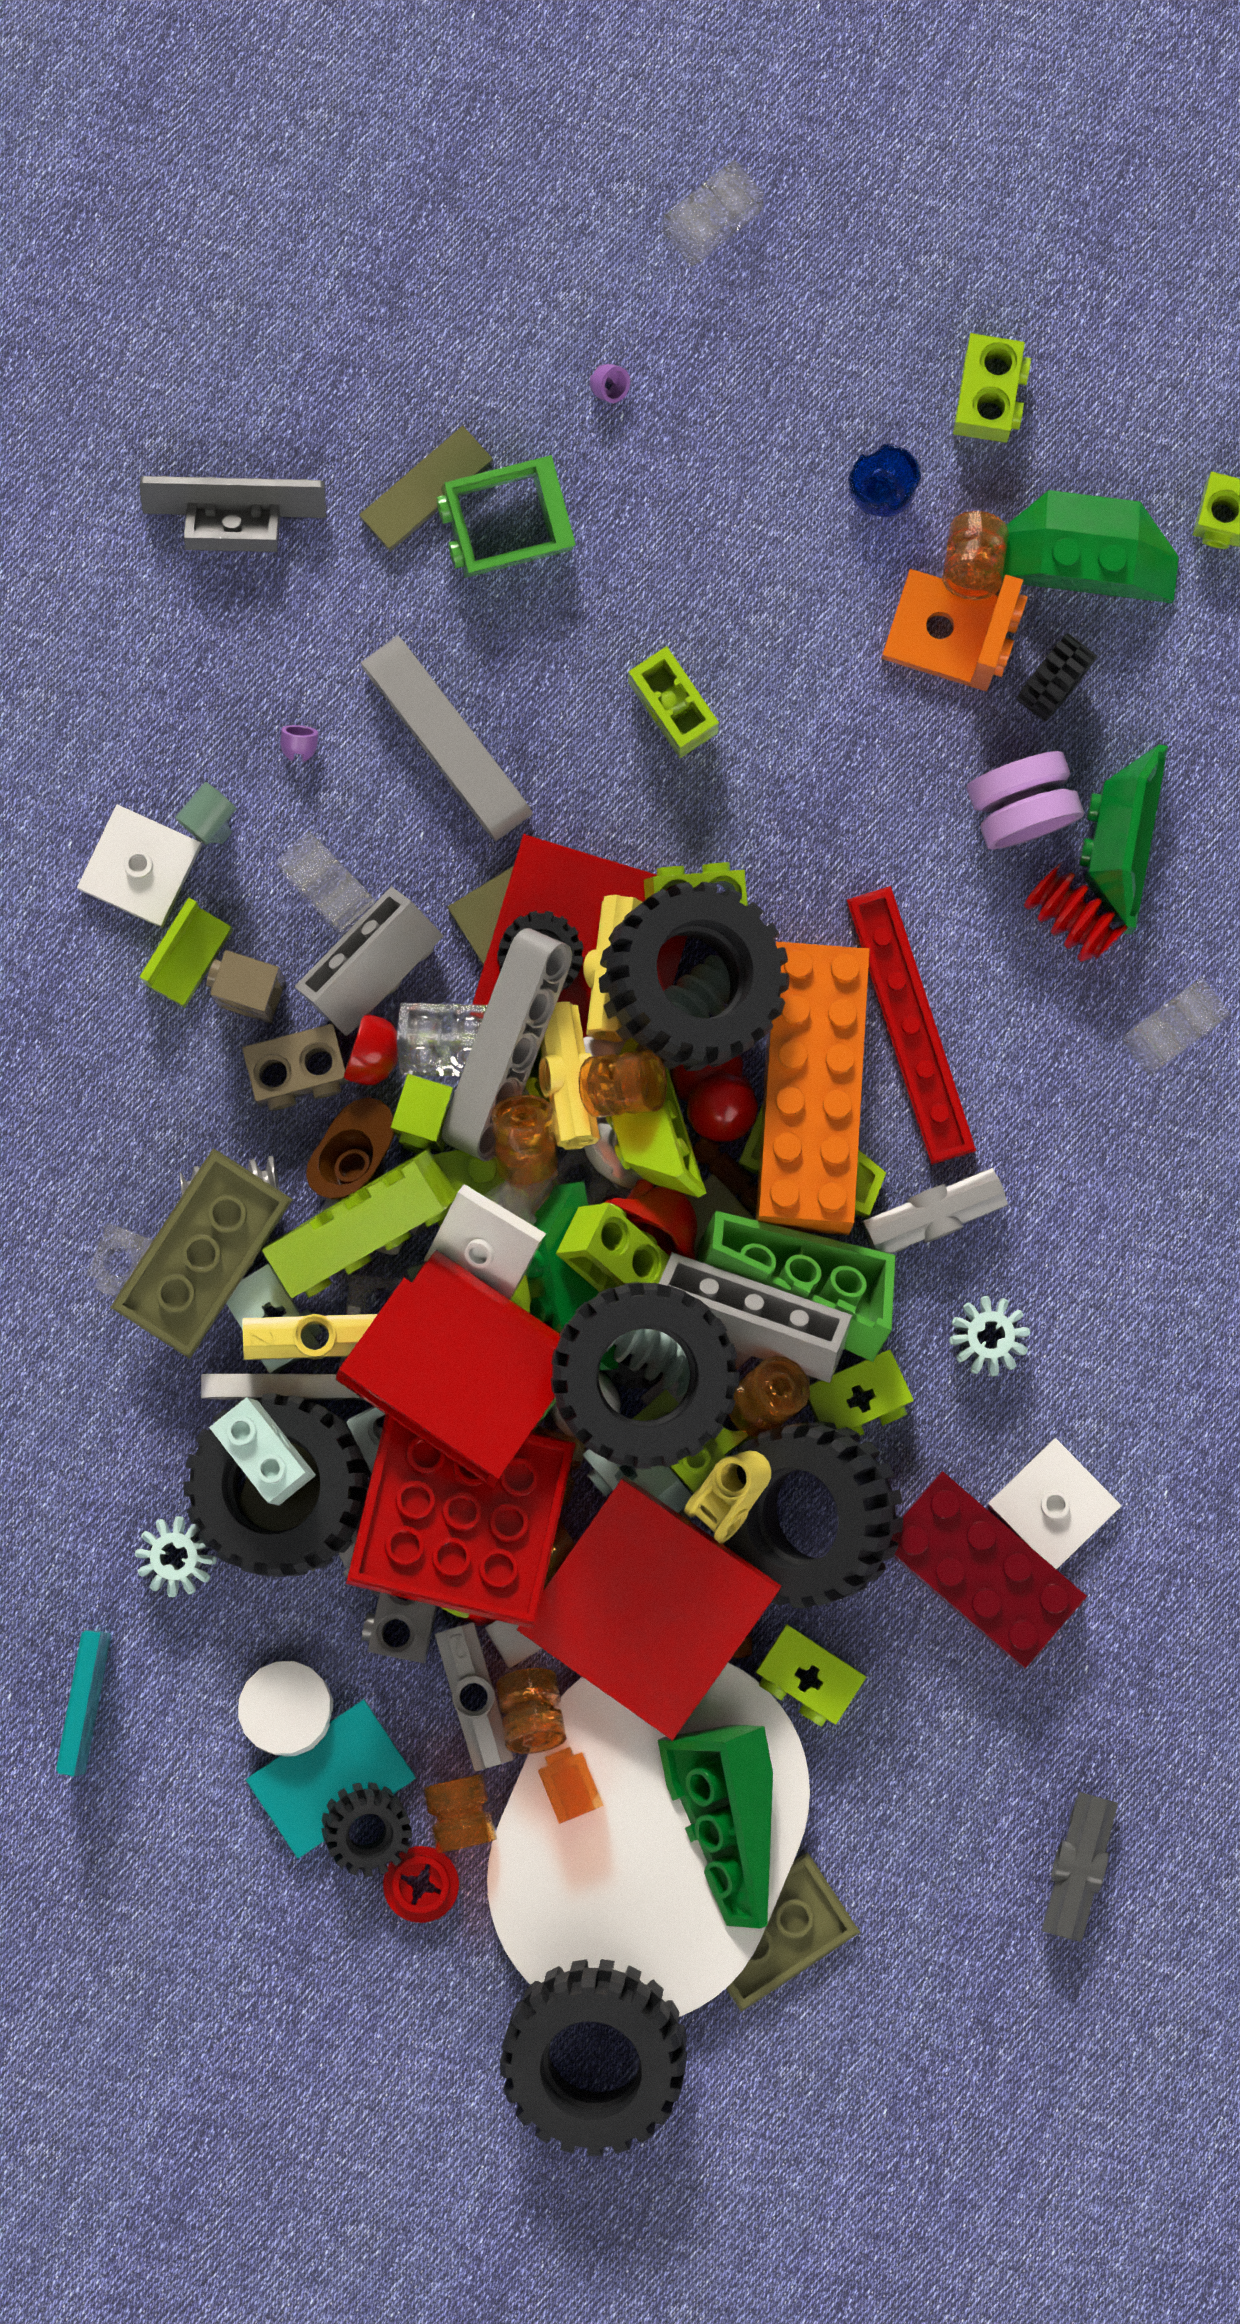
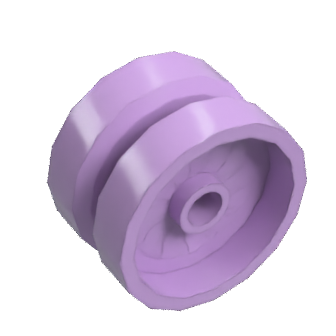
M1053 751L1030 756L991 770L967 784L966 789L974 810L982 812L995 811L988 815L980 825L987 849L994 850L1021 844L1060 830L1083 817L1085 813L1077 791L1068 789L1056 790L1068 780L1071 774L1063 752Z

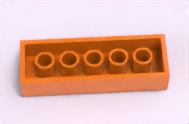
M776 941L777 949L785 947L788 962L781 966V973H787L790 977L789 989L780 994V998H783L786 1003L781 1015L772 1020L773 1028L767 1034L756 1221L801 1232L849 1235L855 1217L869 948Z

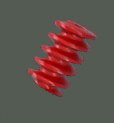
M1060 863L1030 892L1023 906L1030 910L1042 905L1037 920L1043 923L1055 918L1050 931L1051 934L1056 936L1068 931L1064 946L1070 949L1081 944L1082 947L1077 959L1083 962L1095 957L1096 961L1117 941L1128 927L1123 924L1111 929L1110 925L1115 913L1109 911L1098 916L1096 913L1102 900L1096 898L1085 903L1083 899L1089 887L1084 884L1072 890L1070 886L1075 874L1071 871L1058 877L1056 874L1061 865Z

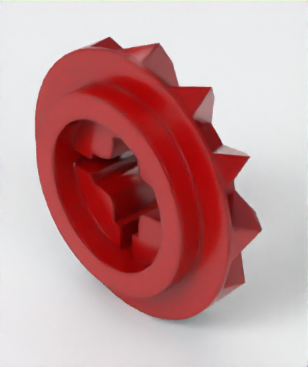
M427 1846L411 1847L408 1849L407 1854L400 1852L399 1855L402 1861L397 1866L391 1861L387 1866L389 1871L385 1872L383 1878V1891L388 1905L398 1916L410 1922L427 1923L439 1919L451 1909L459 1891V1876L452 1860L438 1849ZM428 1864L431 1866L429 1869V1882L434 1884L435 1888L440 1889L441 1893L425 1891L421 1898H418L417 1903L413 1904L414 1887L401 1877L402 1875L418 1877Z

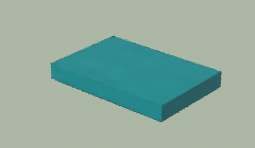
M84 1630V1632H81L57 1761V1774L69 1776L86 1774L112 1633L96 1630Z
M365 1699L329 1722L330 1726L325 1737L313 1749L297 1756L283 1757L281 1755L245 1779L297 1859L325 1841L321 1828H324L321 1821L323 1813L329 1814L327 1804L331 1798L336 1802L340 1800L337 1792L345 1788L348 1794L354 1792L352 1784L361 1783L363 1789H368V1782L377 1783L381 1791L385 1786L394 1794L417 1778Z

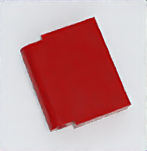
M435 1250L428 1261H425L413 1282H410L405 1277L402 1279L339 1368L335 1380L494 1488L555 1400L551 1386L553 1368L551 1361L553 1351L556 1349L560 1339V1333L440 1251Z

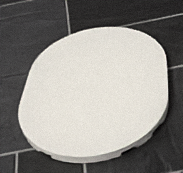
M727 1663L678 1734L726 1725L765 1727L773 1769L768 1896L769 1921L805 1832L810 1802L809 1772L800 1738L782 1706L772 1694L759 1686L760 1683L740 1668ZM583 1677L566 1690L545 1717L498 1824L492 1841L487 1873L488 1900L492 1920L505 1952L529 1984H532L534 1981L544 1982L546 1973L558 1966L563 1968L564 1972L570 1971L572 1961L587 1959L589 1968H599L601 1959L615 1961L614 1970L625 1973L629 1965L642 1971L640 1981L646 1985L654 1979L664 1989L662 1999L665 2002L673 2000L680 2012V2017L700 2008L719 1995L734 1981L753 1956L766 1927L757 1929L726 1926L704 1874L705 1867L708 1864L698 1840L693 1842L689 1840L685 1827L691 1825L680 1798L673 1801L666 1786L658 1739L667 1736Z

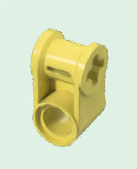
M745 1451L721 1459L715 1464L714 1469L702 1486L688 1500L684 1513L689 1517L696 1516L715 1533L714 1539L718 1543L726 1542L742 1526L749 1510L768 1486L771 1479V1467L768 1460L757 1451ZM738 1465L741 1466L746 1473L745 1485L742 1484L738 1478Z

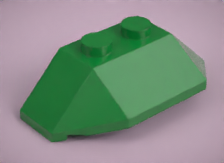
M1048 490L996 533L990 581L1003 582L1005 574L1023 579L1022 585L1173 603L1179 556L1140 501Z
M1157 745L1104 782L1100 794L1092 793L1090 797L1087 820L1094 821L1095 823L1092 839H1083L1079 866L1087 867L1085 881L1096 897L1102 900L1101 904L1105 910L1115 913L1113 918L1117 926L1125 924L1128 927L1124 934L1132 935L1137 928L1168 746Z
M584 1181L551 1186L529 1224L546 1233L525 1273L531 1296L530 1313L558 1333L562 1331L565 1323L568 1324L576 1314L575 1311L584 1302L590 1301L600 1293L556 1255L578 1207L588 1206ZM614 1344L604 1353L599 1370L618 1368V1362L613 1359Z

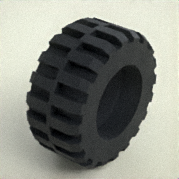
M686 882L675 884L667 891L662 889L651 895L624 917V920L614 928L608 938L611 945L602 952L600 965L606 968V973L599 977V989L601 993H609L610 1001L603 1005L608 1019L614 1016L617 1017L622 1027L616 1030V1032L624 1042L632 1037L639 1044L635 1049L637 1054L645 1059L653 1055L660 1057L658 1061L659 1066L674 1069L681 1064L686 1071H700L708 1065L712 1068L722 1065L750 1049L757 1041L764 1038L773 1028L772 1020L782 1013L786 1002L783 998H780V994L789 989L790 975L781 973V966L788 962L785 947L777 949L773 940L780 934L773 922L765 926L759 916L764 911L757 904L752 902L748 906L743 905L739 902L742 894L731 888L726 889L722 893H717L718 887L715 883L701 882L692 888V885ZM675 936L696 938L713 948L723 960L730 978V996L726 1008L717 1016L699 1018L689 1015L678 1009L665 995L658 979L657 959L661 946L668 939Z
M640 1282L625 1283L622 1286L608 1288L598 1293L590 1301L584 1302L575 1311L576 1314L568 1324L565 1323L559 1334L560 1339L556 1349L553 1351L551 1364H553L552 1392L554 1393L557 1403L556 1407L562 1419L575 1437L592 1452L615 1464L632 1466L636 1469H651V1467L655 1466L668 1467L678 1464L679 1460L689 1455L691 1457L695 1456L704 1449L703 1446L712 1437L715 1439L724 1427L721 1425L726 1416L732 1413L736 1402L733 1398L736 1386L739 1387V1372L736 1371L735 1358L738 1357L734 1344L728 1338L726 1327L720 1318H717L701 1300L683 1290L668 1285ZM638 1329L657 1330L674 1339L684 1351L690 1370L689 1385L679 1405L665 1416L647 1421L633 1420L616 1412L603 1396L599 1383L600 1363L607 1348L621 1335Z
M277 1393L263 1394L261 1398L254 1400H257L287 1439L305 1449L318 1466L320 1493L313 1511L301 1524L287 1530L272 1531L254 1524L243 1513L238 1502L237 1485L241 1468L211 1429H202L195 1440L200 1444L195 1455H188L185 1466L191 1469L190 1481L183 1482L184 1496L190 1497L191 1508L187 1509V1513L191 1523L198 1525L201 1531L198 1536L206 1547L213 1548L218 1553L217 1557L227 1564L235 1565L241 1568L242 1571L265 1576L295 1577L308 1574L309 1570L314 1568L322 1569L332 1563V1557L339 1552L345 1553L354 1543L351 1537L359 1529L368 1491V1477L372 1473L364 1460L360 1447L348 1429L347 1423L340 1416L333 1414L328 1408L293 1395L283 1396ZM223 1409L213 1417L214 1422L218 1421L229 1411Z
M824 1421L796 1423L762 1432L758 1438L747 1440L737 1449V1454L745 1451H757L764 1455L771 1467V1479L768 1486L749 1510L742 1526L730 1539L722 1544L781 1585L780 1590L771 1601L773 1604L782 1606L790 1603L793 1608H809L857 1594L867 1588V1582L876 1580L886 1570V1566L882 1561L893 1558L898 1548V1543L892 1540V1536L895 1533L902 1532L903 1517L896 1516L895 1505L903 1502L900 1489L893 1491L889 1479L894 1477L895 1474L889 1463L880 1465L876 1460L880 1455V1451L871 1442L859 1444V1433L848 1427L837 1429L835 1423ZM738 1465V1478L741 1481V1483L745 1485L746 1473L744 1469ZM795 1470L807 1471L820 1479L831 1492L837 1506V1535L828 1553L821 1558H812L798 1551L785 1537L778 1520L777 1501L780 1489L789 1474Z
M587 1959L572 1961L570 1971L564 1972L563 1968L558 1966L546 1973L544 1982L534 1981L525 1991L522 2002H517L502 2045L503 2053L500 2059V2075L506 2078L503 2090L508 2102H517L518 2104L515 2115L524 2126L533 2122L537 2126L535 2136L547 2144L551 2137L561 2141L560 2150L574 2154L575 2146L587 2148L588 2156H602L604 2147L612 2146L616 2154L629 2150L631 2141L635 2137L639 2142L643 2143L654 2135L656 2124L664 2125L670 2117L675 2101H678L683 2085L688 2054L685 2052L687 2036L685 2026L678 2024L680 2012L673 2000L665 2002L662 1999L664 1989L654 1979L646 1985L640 1981L642 1971L629 1965L625 1973L614 1970L615 1961L601 1959L599 1968H589ZM580 2022H599L612 2026L622 2032L636 2048L639 2055L637 2074L630 2082L615 2090L592 2092L580 2089L566 2081L555 2069L549 2055L553 2037L562 2029Z

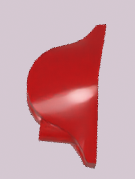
M639 1179L627 1199L612 1198L604 1202L620 1207L626 1213V1218L639 1230L653 1236L657 1241V1245L669 1256L673 1252L695 1260L694 1246L698 1230L697 1218L690 1201L681 1192L666 1187L654 1189L650 1182Z

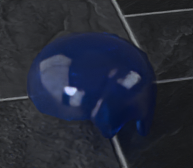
M891 443L883 444L873 454H861L853 465V469L848 477L847 484L850 498L867 515L892 517L904 512L910 507L920 486L921 472L919 462L908 449Z

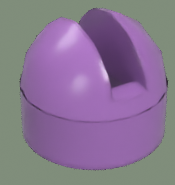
M614 364L599 365L589 380L593 394L599 399L610 403L621 401L627 395L630 388L628 372ZM606 381L613 385L610 390L605 387Z
M289 725L281 729L280 745L285 757L293 761L294 754H301L302 762H305L314 755L318 743V731L316 729L302 725Z

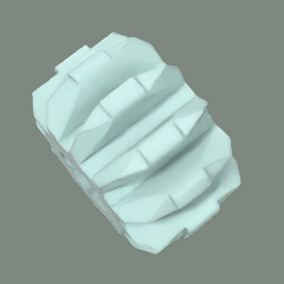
M983 1296L980 1299L981 1314L968 1302L963 1306V1310L971 1322L958 1317L952 1320L951 1324L955 1328L965 1331V1334L951 1336L949 1343L955 1346L966 1345L967 1349L961 1351L956 1356V1360L961 1363L970 1355L974 1356L976 1359L970 1370L973 1374H978L982 1369L983 1362L988 1361L990 1376H997L999 1374L998 1359L1001 1360L1007 1369L1012 1370L1016 1367V1362L1008 1351L1017 1355H1025L1028 1351L1026 1346L1014 1341L1015 1338H1024L1030 1335V1329L1027 1327L1016 1329L1013 1327V1323L1019 1321L1023 1317V1313L1021 1310H1017L1008 1318L1003 1315L1008 1307V1300L1004 1298L999 1301L996 1310L991 1311L990 1298ZM985 1324H992L994 1326L992 1331L994 1332L999 1329L1002 1338L994 1343V1349L986 1348L987 1342L984 1341L981 1344L978 1340L977 1334L985 1330Z
M175 1517L173 1533L170 1532L165 1520L160 1519L156 1521V1527L161 1537L157 1538L152 1533L144 1531L141 1537L144 1541L153 1545L151 1551L145 1549H137L135 1551L136 1557L142 1559L150 1558L151 1564L138 1569L139 1575L144 1577L154 1572L157 1573L150 1584V1589L153 1591H158L166 1579H168L167 1594L169 1597L177 1596L179 1581L182 1582L188 1594L195 1593L196 1587L191 1577L194 1575L199 1580L208 1582L211 1576L199 1567L201 1563L216 1564L217 1558L212 1555H202L201 1550L208 1547H206L202 1540L195 1541L201 1532L197 1524L191 1525L187 1533L184 1534V1517ZM172 1544L177 1549L187 1550L188 1558L181 1559L186 1563L181 1569H178L176 1565H166L164 1556L171 1554L166 1550Z

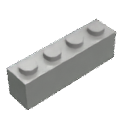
M672 1252L659 1284L683 1290L706 1304L709 1310L717 1318H720L726 1327V1333L730 1342L734 1344L735 1350L814 1378L831 1382L846 1344L852 1318L851 1314Z

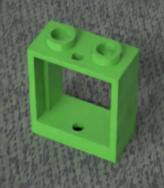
M552 455L444 482L441 488L442 496L436 497L441 521L443 524L450 522L455 539L448 542L453 566L455 569L462 567L465 578L571 551L576 546ZM533 477L550 542L475 561L458 496Z

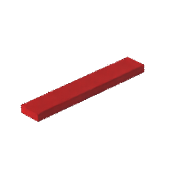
M891 886L847 899V908L860 948H869L868 973L930 1165L933 1166L975 1153L976 1148Z

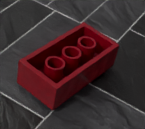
M943 1471L937 1474L902 1515V1532L895 1533L892 1536V1540L898 1543V1548L893 1558L1022 1669L1028 1667L1087 1598L1086 1594Z

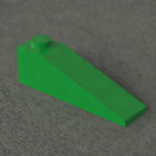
M726 1725L678 1734L673 1741L668 1737L658 1739L667 1789L672 1800L680 1798L691 1823V1825L685 1827L690 1842L698 1840L708 1863L704 1874L726 1926L757 1929L766 1927L768 1923L773 1769L765 1727Z

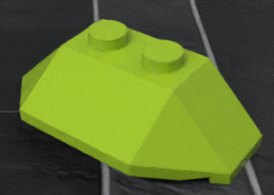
M631 1037L625 1042L603 1086L608 1105L604 1108V1115L610 1127L616 1132L618 1144L614 1146L616 1155L625 1169L629 1170L632 1168L644 1180L699 1198L706 1194V1190L700 1176L669 1070L666 1067L659 1066L658 1061L660 1057L653 1055L645 1059L637 1054L635 1049L639 1044Z

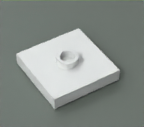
M116 804L77 888L88 895L163 928L202 844L197 840Z
M464 1184L458 1191L424 1260L428 1261L435 1250H438L512 1300L546 1233Z
M1056 1438L987 1503L1025 1543L1055 1569H1058L1121 1507L1118 1501Z

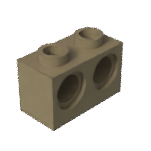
M225 950L222 961L216 959L213 961L206 986L211 987L210 995L219 1008L272 1024L286 979L278 966Z
M333 1023L242 1047L255 1100L259 1107L268 1105L269 1111L296 1105L295 1097L313 1093L314 1099L337 1095L342 1092L341 1085L350 1083L343 1078L346 1067ZM319 1052L329 1054L333 1062L331 1069L327 1073L313 1075L308 1071L307 1063L312 1055ZM273 1064L282 1065L287 1069L286 1080L278 1087H268L262 1082L264 1070Z

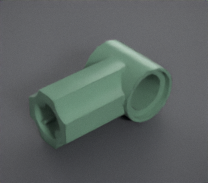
M205 782L174 818L205 846L210 843L223 844L232 833L229 821L237 808L218 790Z

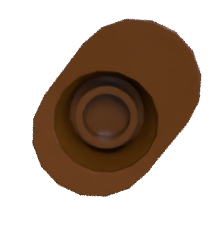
M368 1097L357 1099L341 1110L333 1120L320 1144L314 1150L307 1164L306 1177L309 1187L318 1196L330 1200L346 1198L384 1175V1157L395 1136V1132L391 1129L394 1118L391 1109L381 1100Z

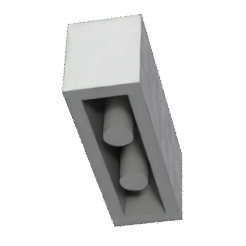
M391 886L294 987L330 1024L333 1023L334 1027L347 1037L355 1028L360 1026L364 1015H369L387 995L393 993L400 986L402 979L420 961L426 959L432 953L434 946L444 935L411 900Z

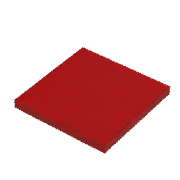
M523 834L469 1013L484 1017L500 974L499 961H497L499 943L504 932L515 919L521 915L524 917L533 911L538 913H545V911L554 912L553 915L558 918L563 916L568 920L567 923L572 928L575 927L579 933L577 936L579 941L583 943L582 957H584V963L588 952L596 950L601 906L604 896L620 895L634 897L643 902L645 901L644 880L657 875ZM687 936L672 937L659 950L657 974L663 991L674 983ZM582 963L577 977L566 990L564 989L560 992L557 1002H570V1004L578 1005L583 1038L588 1036L586 1031L591 988L585 980Z
M385 1415L346 1584L533 1629L537 1620L575 1443L531 1433L493 1488L388 1415Z
M624 1475L544 1589L535 1627L531 1629L519 1626L516 1630L673 1741L774 1599L781 1585L729 1548L718 1543L712 1536Z

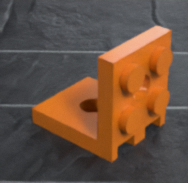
M909 569L881 659L987 692L993 675L1002 677L1010 656L1014 640L1005 637L1007 631L1016 634L1028 596L1019 594L1023 579L1005 574L999 595L997 596ZM943 616L947 618L953 627L951 635L944 639L932 637L926 627L927 622L932 617Z

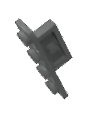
M142 476L139 484L143 513L186 515L184 530L185 550L278 552L280 517H326L325 482L322 480Z

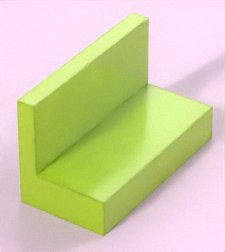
M188 897L139 977L145 985L185 1008L228 940L233 928L201 909L196 901Z

